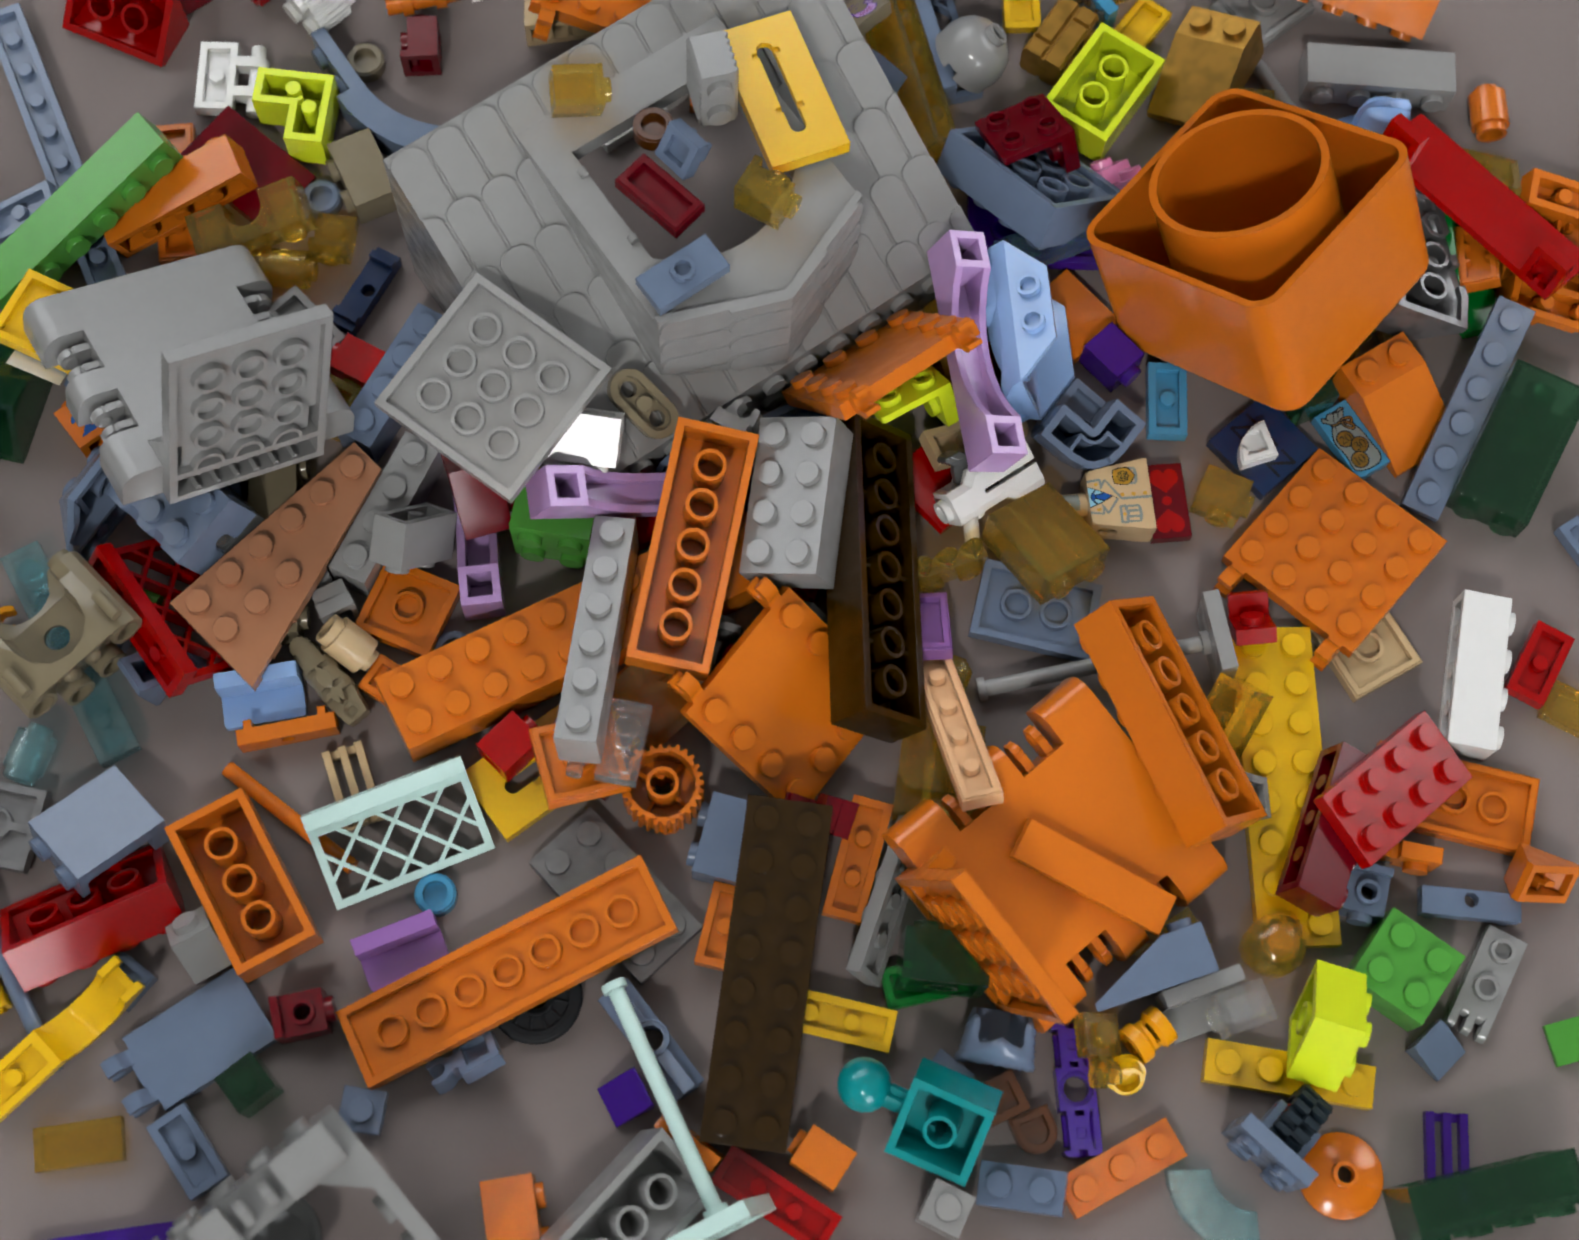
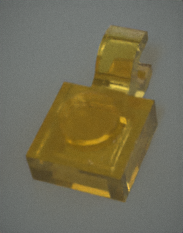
M1078 1013L1073 1018L1078 1058H1088V1081L1092 1089L1108 1088L1107 1084H1122L1121 1068L1113 1060L1114 1057L1122 1055L1117 1014Z

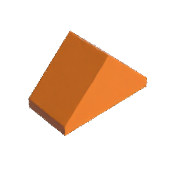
M1520 842L1504 875V881L1510 897L1517 902L1566 903L1579 876V865Z

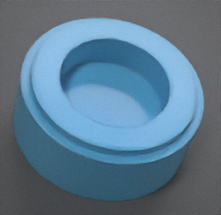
M432 873L424 876L418 882L414 897L416 904L422 912L431 909L436 917H441L453 910L458 900V892L455 884L448 876L441 873Z

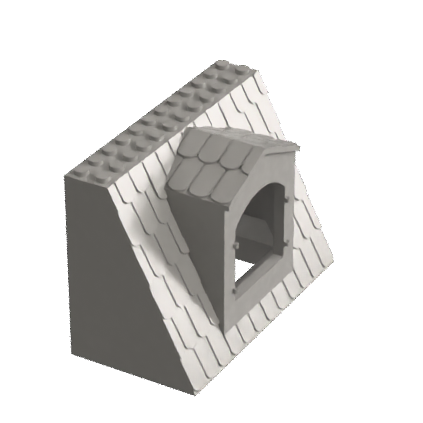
M652 0L383 159L414 272L444 313L476 272H478L612 368V374L586 408L620 412L608 397V381L617 371L636 369L642 372L675 405L679 417L711 424L713 423L710 417L718 406L726 409L736 399H742L748 407L745 413H743L742 418L749 417L755 408L760 412L764 409L768 412L777 408L785 399L782 391L792 386L790 381L798 374L808 370L814 372L824 365L823 359L835 351L844 350L845 352L856 345L855 339L859 335L872 329H876V331L888 324L887 318L899 310L919 311L922 309L927 311L934 307L937 303L927 251L948 230L974 231L843 0ZM791 10L849 138L850 151L787 171L793 178L785 200L772 219L747 241L721 253L730 264V272L660 316L637 287L635 278L664 259L652 258L640 243L637 235L630 230L590 177L587 169L578 160L632 128L633 120L641 110L649 107L663 109L689 93L686 85V39L691 36L727 30ZM766 47L758 49L757 56L762 62L790 128L797 132L804 130L806 127L772 51ZM738 100V109L746 118L744 111L741 107V104ZM629 382L622 384V395L628 398L633 394V386ZM653 411L649 417L650 423L653 426H658L662 421L661 414L657 411ZM625 417L620 460L616 468H609V472L656 473L659 463L671 452L675 431L666 438L651 439L643 435ZM568 462V465H584L580 463Z

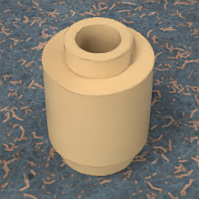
M337 614L333 615L324 623L316 636V641L322 644L321 649L352 673L360 669L366 671L372 666L379 655V652L376 650L378 641L348 617L342 619Z

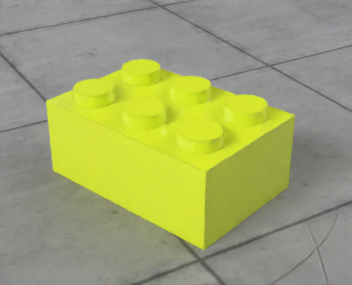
M1101 22L1046 96L1074 129L1078 152L1093 161L1099 160L1106 155L1156 86L1165 59Z

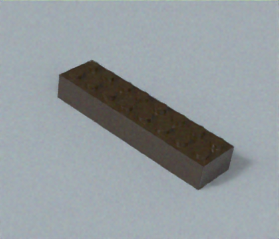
M856 414L846 421L840 419L853 433V442L834 589H827L831 724L888 743H894L926 730L912 438L910 434L888 424H882L877 419L872 417L865 419L861 415Z
M748 794L699 1138L700 1142L786 1154L833 806Z

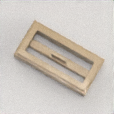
M361 740L353 742L354 745L346 747L344 745L338 747L336 751L330 752L328 750L321 753L335 801L345 798L334 764L335 761L341 760L351 796L360 792L349 758L351 756L357 755L367 789L376 786ZM376 815L368 817L364 820L362 827L385 819ZM358 822L343 828L349 831L355 830Z

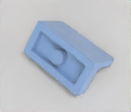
M296 660L269 664L261 676L262 681L256 691L234 670L213 674L214 689L222 699L225 728L228 731L243 729L242 721L251 719L255 726L308 716L303 673Z

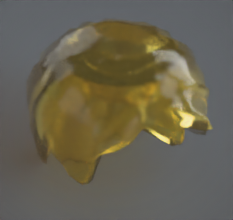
M1294 913L1291 915L1267 914L1254 921L1245 934L1242 935L1238 950L1241 960L1254 973L1278 979L1300 967L1306 955L1307 941L1302 936L1301 923Z

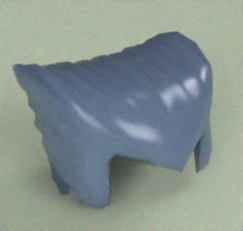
M974 1007L969 1014L964 1028V1035L961 1037L962 1041L954 1055V1059L963 1063H984L985 1065L1002 1066L1004 1068L1017 1069L1018 1071L1023 1070L1026 1073H1033L1035 1070L1034 1047L1036 1044V1030L1033 1019L997 1009Z

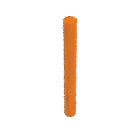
M230 762L223 769V776L238 788H242L247 795L312 845L304 829L300 814L234 762ZM326 835L320 836L319 839L324 852L342 859L345 850ZM350 854L348 855L346 862L357 866L359 861ZM342 868V870L347 874H350L352 872V870L348 868Z

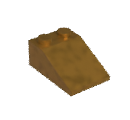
M1192 6L1175 33L1147 111L1148 117L1183 126L1215 94L1228 89H1243L1264 54L1260 22Z

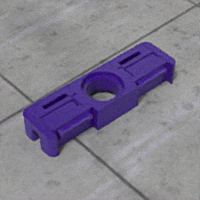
M1076 1021L1066 1025L1055 1023L1048 1032H1055V1035H1052L1055 1067L1058 1068L1053 1070L1057 1114H1064L1060 1117L1064 1148H1067V1151H1063L1061 1154L1067 1159L1095 1157L1102 1153L1103 1146L1089 1025L1085 1021ZM1072 1077L1079 1078L1085 1083L1087 1094L1082 1101L1075 1102L1066 1097L1064 1084L1067 1079Z

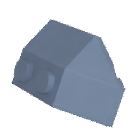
M100 446L92 450L88 456L87 465L80 474L68 481L63 489L62 497L59 499L66 549L78 552L87 562L96 546L104 544L127 515V512L122 510L105 493L111 486V483L100 466Z

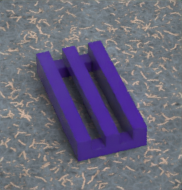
M1423 1112L1425 1199L1471 1201L1468 1114ZM1434 1122H1440L1442 1191H1436ZM1451 1123H1457L1459 1192H1453Z

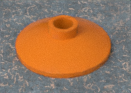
M1331 1132L1322 1135L1303 1159L1319 1175L1309 1187L1300 1189L1302 1195L1313 1209L1332 1219L1350 1220L1366 1214L1377 1203L1383 1188V1170L1378 1156L1365 1141L1352 1134ZM1341 1166L1348 1168L1351 1173V1179L1348 1183L1342 1182L1338 1177V1170Z

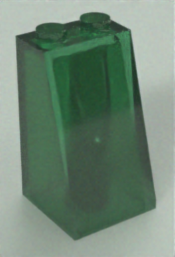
M1517 359L1507 372L1445 506L1453 509V512L1461 518L1474 519L1488 525L1496 534L1516 538L1528 526L1579 420V386Z

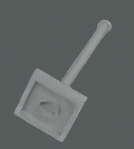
M1215 589L1202 593L1196 614L1200 629L1198 636L1177 640L1184 655L1202 652L1203 656H1207L1215 690H1220L1232 686L1239 664L1220 591ZM1091 658L988 680H984V677L975 678L981 702L988 700L990 695L1063 681L1070 677L1097 674L1098 672Z

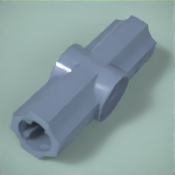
M626 978L628 986L625 990L644 1032L655 1030L663 1036L662 1045L653 1052L678 1103L696 1090L705 1080L670 1035L666 1025L658 1019L630 980ZM603 995L598 999V1002L630 1043L610 997Z

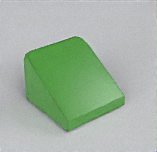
M1579 1016L1542 1026L1556 1067L1579 1062Z

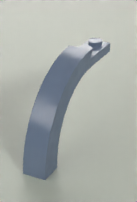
M324 27L311 33L315 49L311 50V54L322 71L328 69L331 75H334L339 90L337 100L342 116L356 132L369 127L382 153L390 156L440 126L409 118L384 104L363 83Z

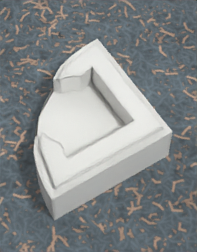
M1264 420L1254 424L1244 435L1238 446L1237 464L1239 471L1276 460L1279 455Z

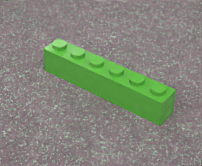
M138 111L0 245V308L2 310L29 268L58 281L75 261L84 256L106 231L112 229L118 220L135 203L141 201L146 193L163 176L169 174L174 165L183 158L158 127Z

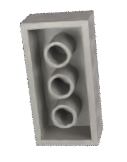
M830 416L761 417L739 573L749 581L754 576H757L760 580L763 577H767L777 588L787 586L803 589H834L853 433L840 419Z

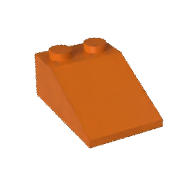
M1402 331L1341 366L1328 385L1339 402L1346 399L1387 455L1390 462L1386 467L1394 478L1419 464L1445 409L1443 400L1425 360Z

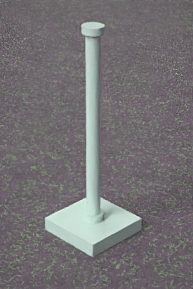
M624 977L614 979L603 985L601 990L604 996H609L706 1209L702 1213L704 1220L666 1240H718L776 1210L769 1193L742 1199L731 1206L728 1205L727 1201L722 1203L626 993L625 988L628 984Z

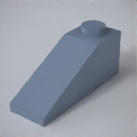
M1190 917L1167 924L1168 933L1161 935L1095 1004L1098 1013L1219 971L1202 922L1192 924Z

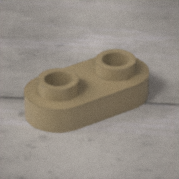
M623 369L611 376L607 384V394L610 401L620 412L625 413V417L643 435L651 439H663L674 433L679 416L675 405L642 372L636 369ZM624 382H629L633 386V394L628 398L621 393V386ZM653 411L661 414L662 421L658 426H653L650 423L649 417Z

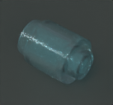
M29 722L27 728L19 726L2 763L6 766L2 775L20 784L35 787L38 778L43 779L58 744V741L51 737L54 731L34 722Z

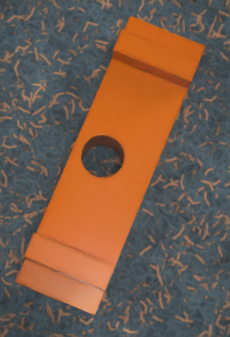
M325 705L316 707L317 715L255 726L251 719L242 721L243 729L235 730L237 746L243 753L338 735L341 734L339 720L334 711L328 712Z

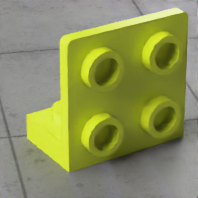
M932 365L874 402L880 405L881 410L873 415L882 424H886L922 404L931 417L937 416L947 427L959 421L951 382Z

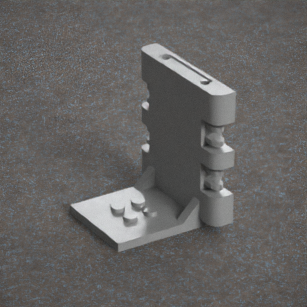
M233 245L39 298L30 303L24 310L23 325L24 332L45 369L60 365L64 370H71L66 377L69 381L65 390L66 406L78 427L93 423L98 428H105L100 435L103 440L99 449L100 466L121 503L126 505L164 493L169 504H173L324 455L325 440L353 432L354 413L329 376L334 315L327 304L287 315H279L276 311H270L269 309L273 305V290L270 282L248 248L243 245Z
M330 1104L308 1121L304 1116H301L282 1132L284 1140L273 1150L266 1145L246 1162L247 1166L244 1170L247 1173L235 1181L231 1175L209 1192L211 1196L205 1200L207 1203L205 1206L198 1210L193 1205L172 1223L174 1226L166 1232L169 1237L165 1239L250 1240L291 1204L301 1199L317 1184L374 1188L378 1195L372 1202L390 1225L399 1219L407 1229L400 1235L403 1240H440ZM155 1236L152 1240H160V1238Z

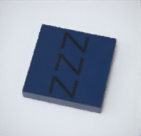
M1257 401L1212 437L1206 445L1260 501L1318 450L1281 411ZM1264 420L1279 455L1276 460L1239 471L1237 464L1238 446L1248 430L1254 424Z

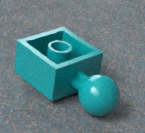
M857 1057L850 1060L843 1066L837 1079L838 1094L848 1108L860 1113H869L884 1107L899 1114L884 1152L965 1187L997 1112L1003 1094L1002 1091L924 1057L909 1090L892 1083L891 1075L884 1064L871 1057Z

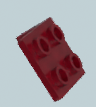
M1043 93L1025 98L1018 104L1001 111H994L988 116L975 121L976 130L1004 165H1009L1046 149L1049 159L1052 162L1057 161L1066 173L1081 168L1074 129Z

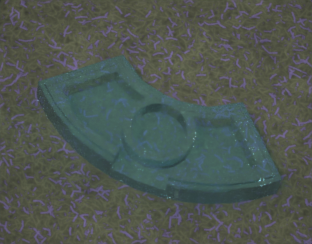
M1210 1169L1168 1170L1164 1172L1168 1192L1177 1212L1183 1221L1204 1240H1260L1257 1212L1239 1209L1226 1201L1215 1187Z

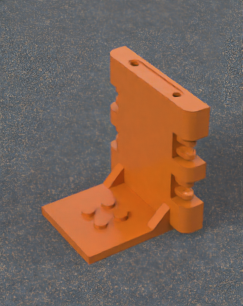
M1077 677L1066 678L1026 712V715L1037 727L1036 729L1029 724L1023 729L1026 741L1039 755L1032 762L1021 747L1012 741H1009L1004 746L1005 753L994 745L986 746L1004 792V803L977 808L968 815L966 811L962 812L959 801L947 794L941 799L945 810L948 811L949 815L956 822V826L937 803L931 799H923L881 835L907 868L895 878V881L996 1008L1001 1011L1031 1017L1035 1030L1040 1033L1047 1032L1055 1023L1066 1025L1079 1013L1075 1006L1087 996V993L1066 964L1068 963L1071 969L1084 982L1088 983L1094 978L1092 969L1079 955L1080 951L1087 946L1095 959L1107 966L1113 961L1112 955L1118 961H1126L1149 941V937L1145 929L1009 857L1027 819L1032 818L1175 895L1177 897L1175 903L1180 907H1187L1228 870L1224 858L1211 842L1186 848L1184 842L1177 836L1174 830L1173 820L1165 804L1155 793L1152 778L1145 765L1140 762L1135 753V745L1092 690Z

